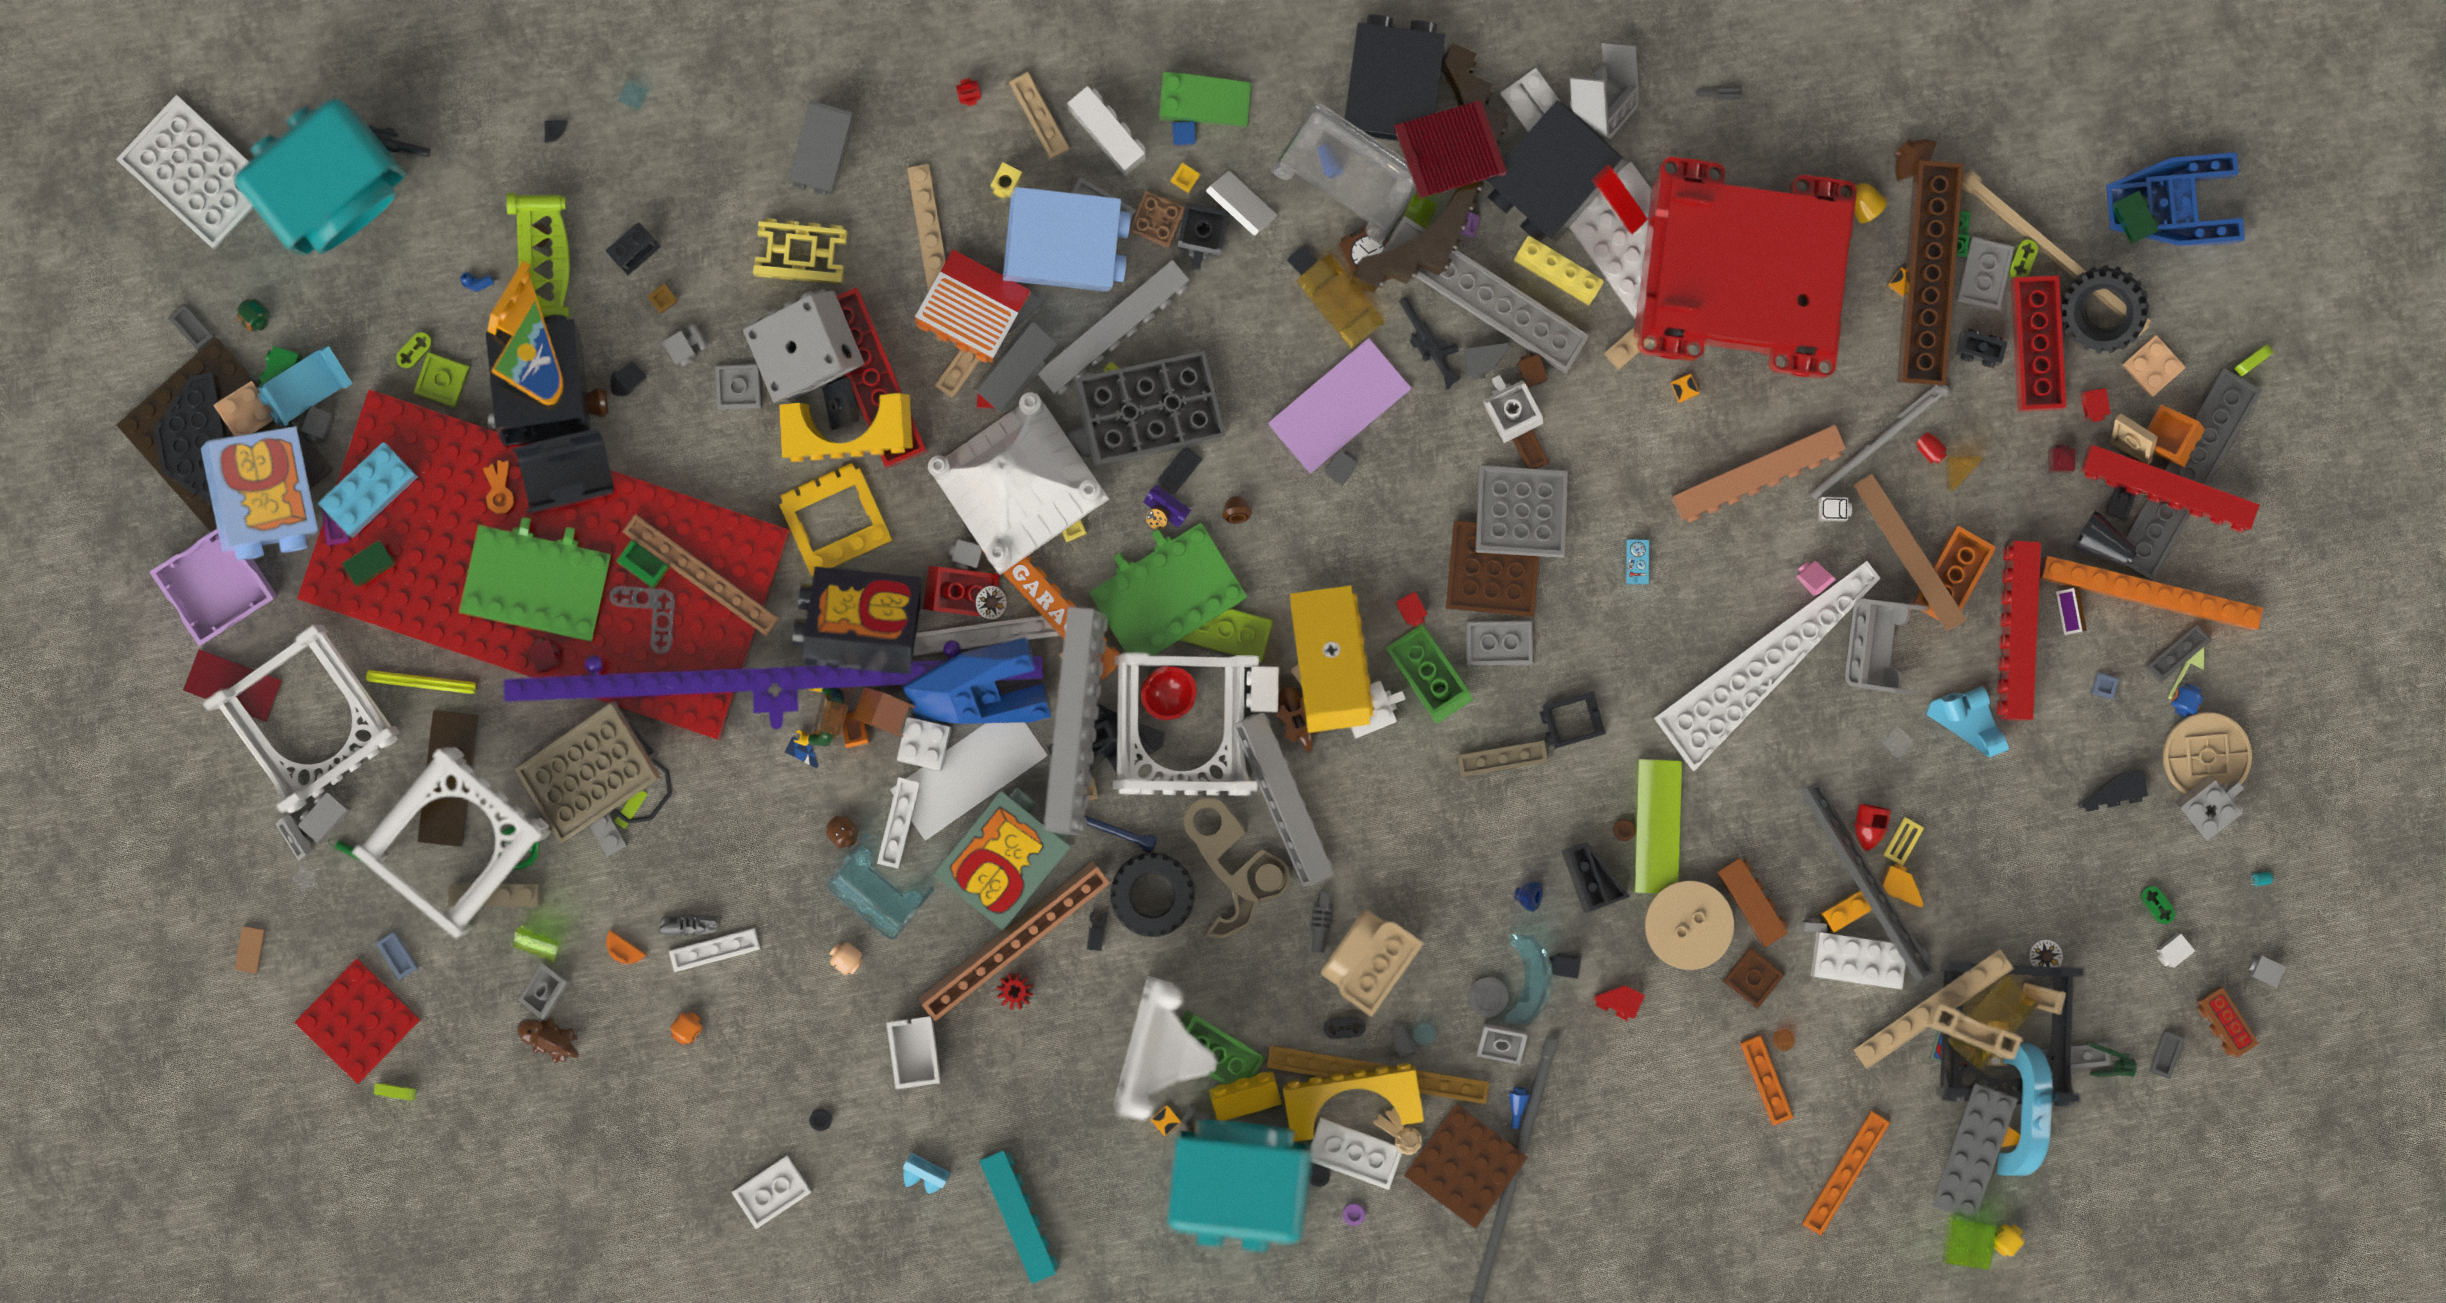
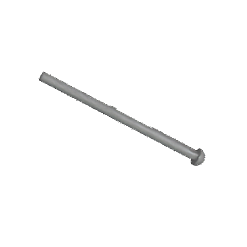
M1935 385L1898 415L1897 417L1900 420L1882 433L1871 446L1867 444L1862 451L1809 493L1811 497L1816 500L1940 397L1944 396L1947 398L1949 387L1947 385Z

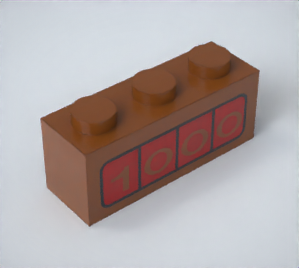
M2217 987L2196 1000L2199 1005L2197 1007L2199 1014L2203 1018L2208 1019L2211 1024L2209 1026L2210 1031L2215 1037L2219 1036L2223 1042L2221 1047L2227 1056L2231 1055L2234 1058H2238L2259 1044L2223 987Z

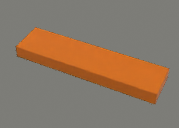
M1758 1035L1740 1042L1772 1126L1794 1118L1762 1036Z

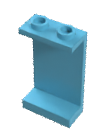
M323 346L257 389L260 392L258 397L265 406L268 404L272 411L270 416L276 424L280 423L281 426H287L290 420L308 410L310 406H314L341 388H347L352 382L330 347Z

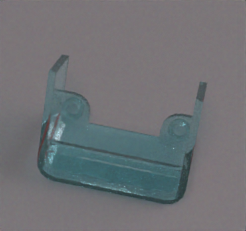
M866 833L843 859L829 879L827 886L833 895L883 936L891 940L896 939L923 907L935 889L931 887L924 896L914 890H908L904 894L897 890L870 867L873 862L871 853L862 847L870 836Z

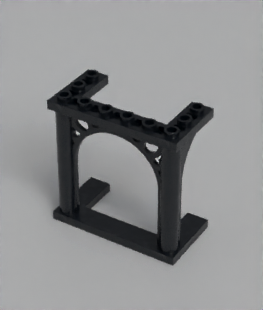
M1953 961L1941 962L1940 971H1944L1943 988L1962 976L1964 972H1970L1978 964ZM2012 965L2014 969L2007 974L2053 976V990L2066 993L2061 1015L2052 1013L2051 1043L2046 1059L2048 1064L2051 1065L2050 1071H2053L2052 1101H2054V1106L2074 1107V1103H2080V1094L2074 1093L2071 1081L2073 977H2084V967ZM1963 1004L1954 1010L1963 1014ZM1942 1032L1940 1087L1936 1088V1096H1942V1101L1961 1102V1097H1964V1102H1969L1975 1082L1979 1083L1981 1079H1984L1988 1082V1087L1994 1088L1997 1085L1998 1090L2018 1097L2016 1104H2022V1078L2001 1080L1984 1074L1970 1061L1964 1049L1963 1041ZM1960 1061L1966 1062L1967 1067L1958 1072V1067H1962ZM1973 1071L1976 1074L1975 1081L1970 1085H1964L1962 1083L1963 1075ZM2004 1082L2008 1084L2006 1089L2002 1087Z

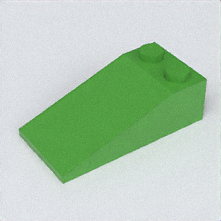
M1163 72L1160 120L1194 121V123L1247 127L1251 82Z
M1423 624L1386 647L1387 652L1436 725L1473 701L1469 690Z
M1188 1009L1180 1020L1188 1034L1214 1053L1217 1063L1214 1072L1210 1071L1209 1076L1224 1085L1233 1083L1241 1078L1254 1077L1266 1058Z

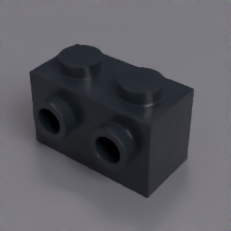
M1974 329L1965 330L1960 334L1955 354L1959 355L1961 360L1973 362V359L1982 362L1981 365L1989 368L2002 364L2008 343L2003 341L2002 337L1996 335L1984 336L1980 334V331Z

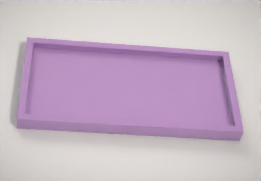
M1368 338L1268 422V425L1311 474L1412 388Z

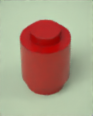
M1926 432L1915 443L1920 453L1931 464L1933 462L1939 464L1947 456L1945 452L1948 449L1934 434L1931 435L1929 432Z

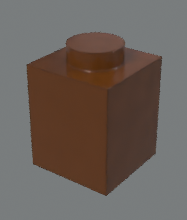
M1529 353L1520 357L1521 361L1517 363V367L1527 388L1548 380L1539 354L1533 356V353Z

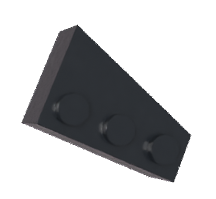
M1105 720L1094 725L1096 739L1092 742L1091 750L1094 753L1093 763L1090 764L1089 772L1117 748V729L1111 721ZM1053 744L1047 746V747H1048V750H1049V752H1050L1051 758H1052Z
M1588 842L1561 850L1584 913L1631 897L1621 887L1616 877L1610 873L1604 865L1605 863Z

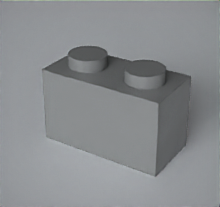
M331 792L321 793L314 801L316 805L311 811L306 810L299 818L301 822L298 826L317 843H322L351 810Z

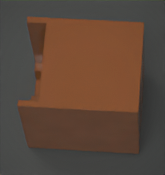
M865 687L853 718L884 732L904 737V735L899 733L908 708H915L916 706L883 692Z

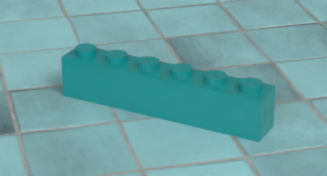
M1005 1149L980 1159L981 1167L1031 1284L1055 1275L1057 1273L1056 1268L1059 1265L1055 1256H1050L1047 1250L1050 1247L1046 1235H1041L1038 1227L1041 1226L1037 1214L1033 1215L1030 1210V1206L1033 1204L1028 1193L1024 1194L1021 1186L1024 1183L1020 1174H1015L1012 1166L1015 1165L1011 1153H1006Z

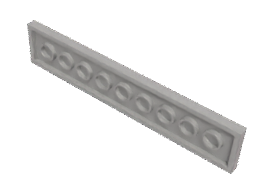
M1404 216L1382 252L1393 250L1415 239L1426 229ZM1455 250V252L1451 251L1449 256L1452 259L1448 270H1443L1439 276L1419 267L1416 278L1535 355L1539 354L1540 358L1563 373H1567L1589 335L1458 250Z

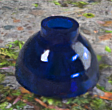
M1528 882L1522 887H1517L1515 890V900H1518L1521 906L1530 912H1535L1541 904L1543 891L1540 882Z

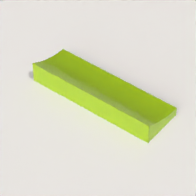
M1637 760L1636 833L1633 892L1659 893L1665 887L1677 883L1679 880L1682 761Z

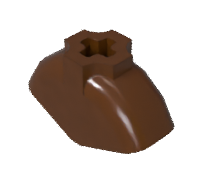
M1909 138L1893 155L1896 158L1894 172L1897 182L1913 177L1914 161L1931 160L1937 141L1922 139L1913 142Z

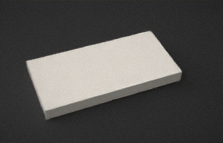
M1321 1117L1314 1133V1139H1312L1310 1145L1312 1151L1311 1162L1388 1190L1402 1155L1393 1143Z

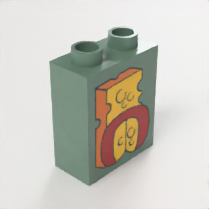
M1017 787L1010 796L1003 791L996 796L934 873L937 878L1002 930L1008 927L1071 849V846L1065 842L1069 835L1044 830V824L1030 814L1037 803Z

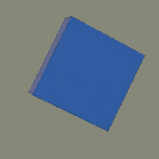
M1194 121L1172 123L1174 146L1196 144Z

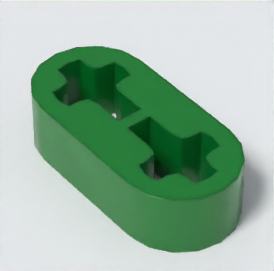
M2145 887L2140 894L2142 903L2158 923H2171L2175 918V911L2157 887ZM2148 891L2156 892L2154 898L2157 904L2152 900L2147 901ZM2159 906L2163 910H2169L2167 920L2165 918L2160 919L2161 911L2158 909Z

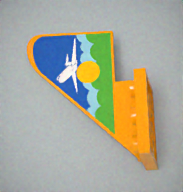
M522 261L490 315L488 332L496 335L498 330L501 329L512 335L494 365L492 372L543 404L552 405L561 396L563 388L562 375L530 278V264Z

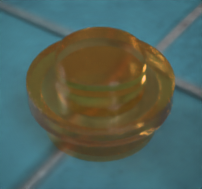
M1787 1029L1776 1031L1773 1035L1774 1046L1780 1051L1790 1050L1795 1044L1794 1034Z

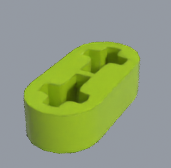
M2024 240L2017 246L2009 270V275L2012 279L2015 277H2028L2038 253V246L2033 240ZM2029 244L2030 250L2033 253H2029L2025 259L2023 258L2025 251L2022 247H2026ZM2021 262H2024L2022 270L2025 271V274L2016 275L2017 271L2014 270V267H2018Z
M423 332L416 333L397 353L396 361L398 365L404 369L413 368L432 348L433 341L431 337ZM426 337L427 340L425 341V343L427 344V346L425 348L420 346L417 350H415V348L419 345V342L417 340L419 338L424 339ZM413 351L414 353L410 356L411 363L405 362L403 364V354L409 355Z
M2267 343L2235 366L2234 369L2241 377L2272 355L2274 351Z
M375 1083L373 1094L414 1101L417 1089Z

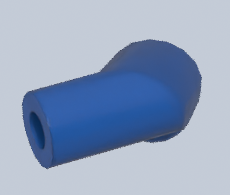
M464 272L460 276L461 284L474 292L494 284L490 274L480 279L469 272Z

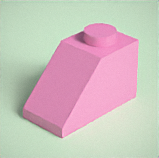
M1808 561L1798 568L1800 573L1796 576L1812 596L1818 595L1836 580L1816 561L1811 564Z

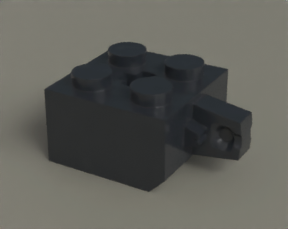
M1186 203L1177 249L1188 251V256L1193 257L1192 269L1200 270L1202 259L1208 260V256L1221 258L1230 216L1228 211ZM1202 226H1206L1207 230L1210 231L1205 233V235H1200V231L1197 232V230L1202 229Z

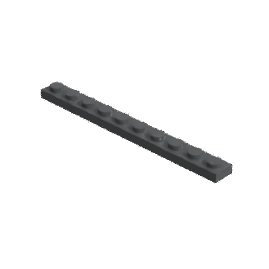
M1817 782L1804 788L1801 793L1806 803L1812 809L1817 821L1823 827L1828 839L1832 842L1841 860L1851 873L1852 878L1856 881L1864 898L1870 904L1875 916L1881 922L1886 934L1892 940L1899 955L1909 968L1911 975L1918 982L1935 973L1820 783Z

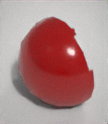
M1166 665L1157 668L1146 678L1141 687L1142 704L1146 711L1155 718L1162 720L1178 719L1187 714L1193 707L1197 695L1196 682L1193 677L1179 666Z

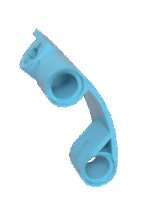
M1983 686L1962 694L1957 692L1951 693L1930 702L1926 712L1927 716L1957 734L1985 756L1992 757L2009 750L2003 733L1994 722L1988 706L1990 700Z

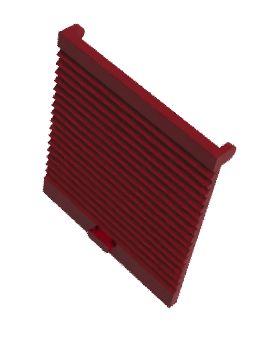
M1481 100L1394 125V130L1419 199L1497 175H1506L1507 170Z

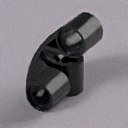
M1097 703L1098 718L1095 720L1094 725L1108 720L1113 722L1117 729L1118 713ZM1138 722L1139 739L1143 749L1149 756L1163 747L1165 733ZM1116 748L1107 758L1117 772ZM1136 754L1138 759L1136 761L1142 760V755Z

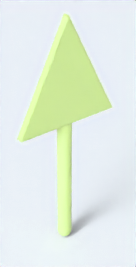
M2204 648L2186 662L2168 696L2169 699L2173 698L2190 664L2204 670Z

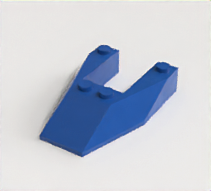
M2237 152L2169 158L2106 185L2110 230L2125 233L2111 205L2140 191L2141 195L2144 194L2149 202L2148 209L2151 215L2154 214L2159 222V231L2146 237L2147 239L2176 246L2241 243L2245 240L2243 218L2199 222L2195 181L2226 179L2237 176L2239 174Z
M1026 637L961 653L903 686L909 703L916 706L912 710L915 718L918 720L959 724L1030 723L1052 717L1050 699L1044 684L1001 694L996 680L1034 671L1032 651Z

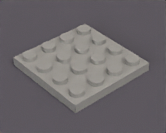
M1479 466L1475 552L1564 558L1568 471Z

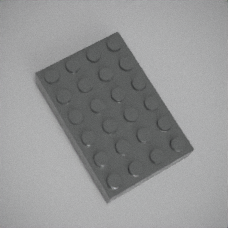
M1205 350L1076 378L1073 382L1094 468L1222 440L1226 436Z

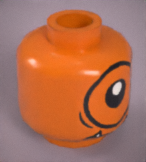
M692 1011L689 1014L680 1012L670 1025L671 1036L683 1045L694 1043L703 1030V1026L699 1022L701 1018Z

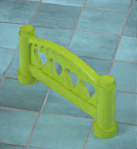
M507 192V214H517L518 267L522 261L530 264L529 273L531 274L530 278L534 291L547 282H551L554 285V290L552 291L554 299L552 301H548L536 294L543 318L549 315H563L569 319V307L564 306V300L570 274V250L565 224L561 215L562 209H566V196H561V194L517 195L516 192ZM544 216H550L552 218V223L550 224L552 233L547 235L533 227L532 224ZM545 238H550L553 241L550 247L553 250V254L547 257L532 247ZM546 260H551L553 262L551 270L554 276L551 279H547L533 269Z

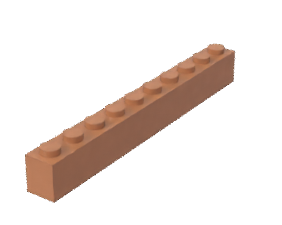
M1094 861L1090 862L919 997L921 1005L934 1021L938 1020L1108 886L1110 882Z

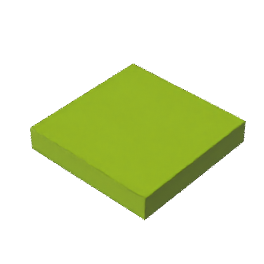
M428 352L413 394L456 408L470 366Z

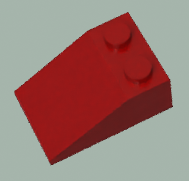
M928 565L923 609L982 617L976 608L977 595L985 587H998L999 574Z

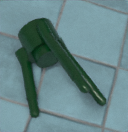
M2087 1042V1046L2120 1058L2115 1061L2114 1070L2090 1072L2091 1076L2133 1077L2135 1075L2136 1061L2135 1059H2129L2130 1055L2128 1053H2120L2101 1045Z

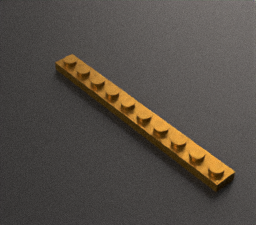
M1270 1045L1267 1068L1331 1078V1075L1343 1073L1344 1076L1352 1075L1357 1070L1371 1072L1382 1066H1387L1388 1069L1397 1068V1066L1274 1045ZM1416 1069L1420 1093L1486 1104L1490 1082Z

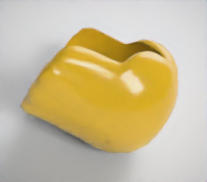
M1860 183L1855 185L1857 196L1854 214L1858 222L1866 223L1872 221L1883 212L1888 202L1887 198L1881 195L1873 186L1867 183Z

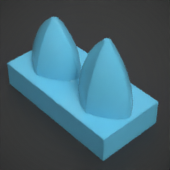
M912 1152L903 1167L905 1186H912L922 1178L924 1179V1186L928 1194L943 1188L951 1173Z

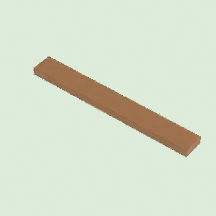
M1871 474L1854 484L1853 486L1945 630L1948 632L1965 622V616L1874 475Z
M635 514L623 530L624 534L765 636H768L780 619Z

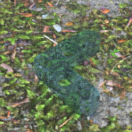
M622 586L613 588L610 592V601L615 606L653 609L651 648L658 654L669 652L672 646L675 597L673 593L665 589ZM620 590H622L624 595H630V591H634L632 594L633 604H629V599H622L621 603H618V599H615L614 596L619 594ZM638 593H647L649 599L646 604L641 605L636 601ZM665 593L671 599L670 602H666L665 608L666 610L670 609V614L666 612L657 613V609H662L663 606L662 602L659 601V597H663ZM660 616L668 617L669 625L666 628L658 627L657 619ZM656 630L660 632L669 631L668 636L663 634V641L667 642V647L664 646L662 650L655 646V643L660 641V634L656 635Z

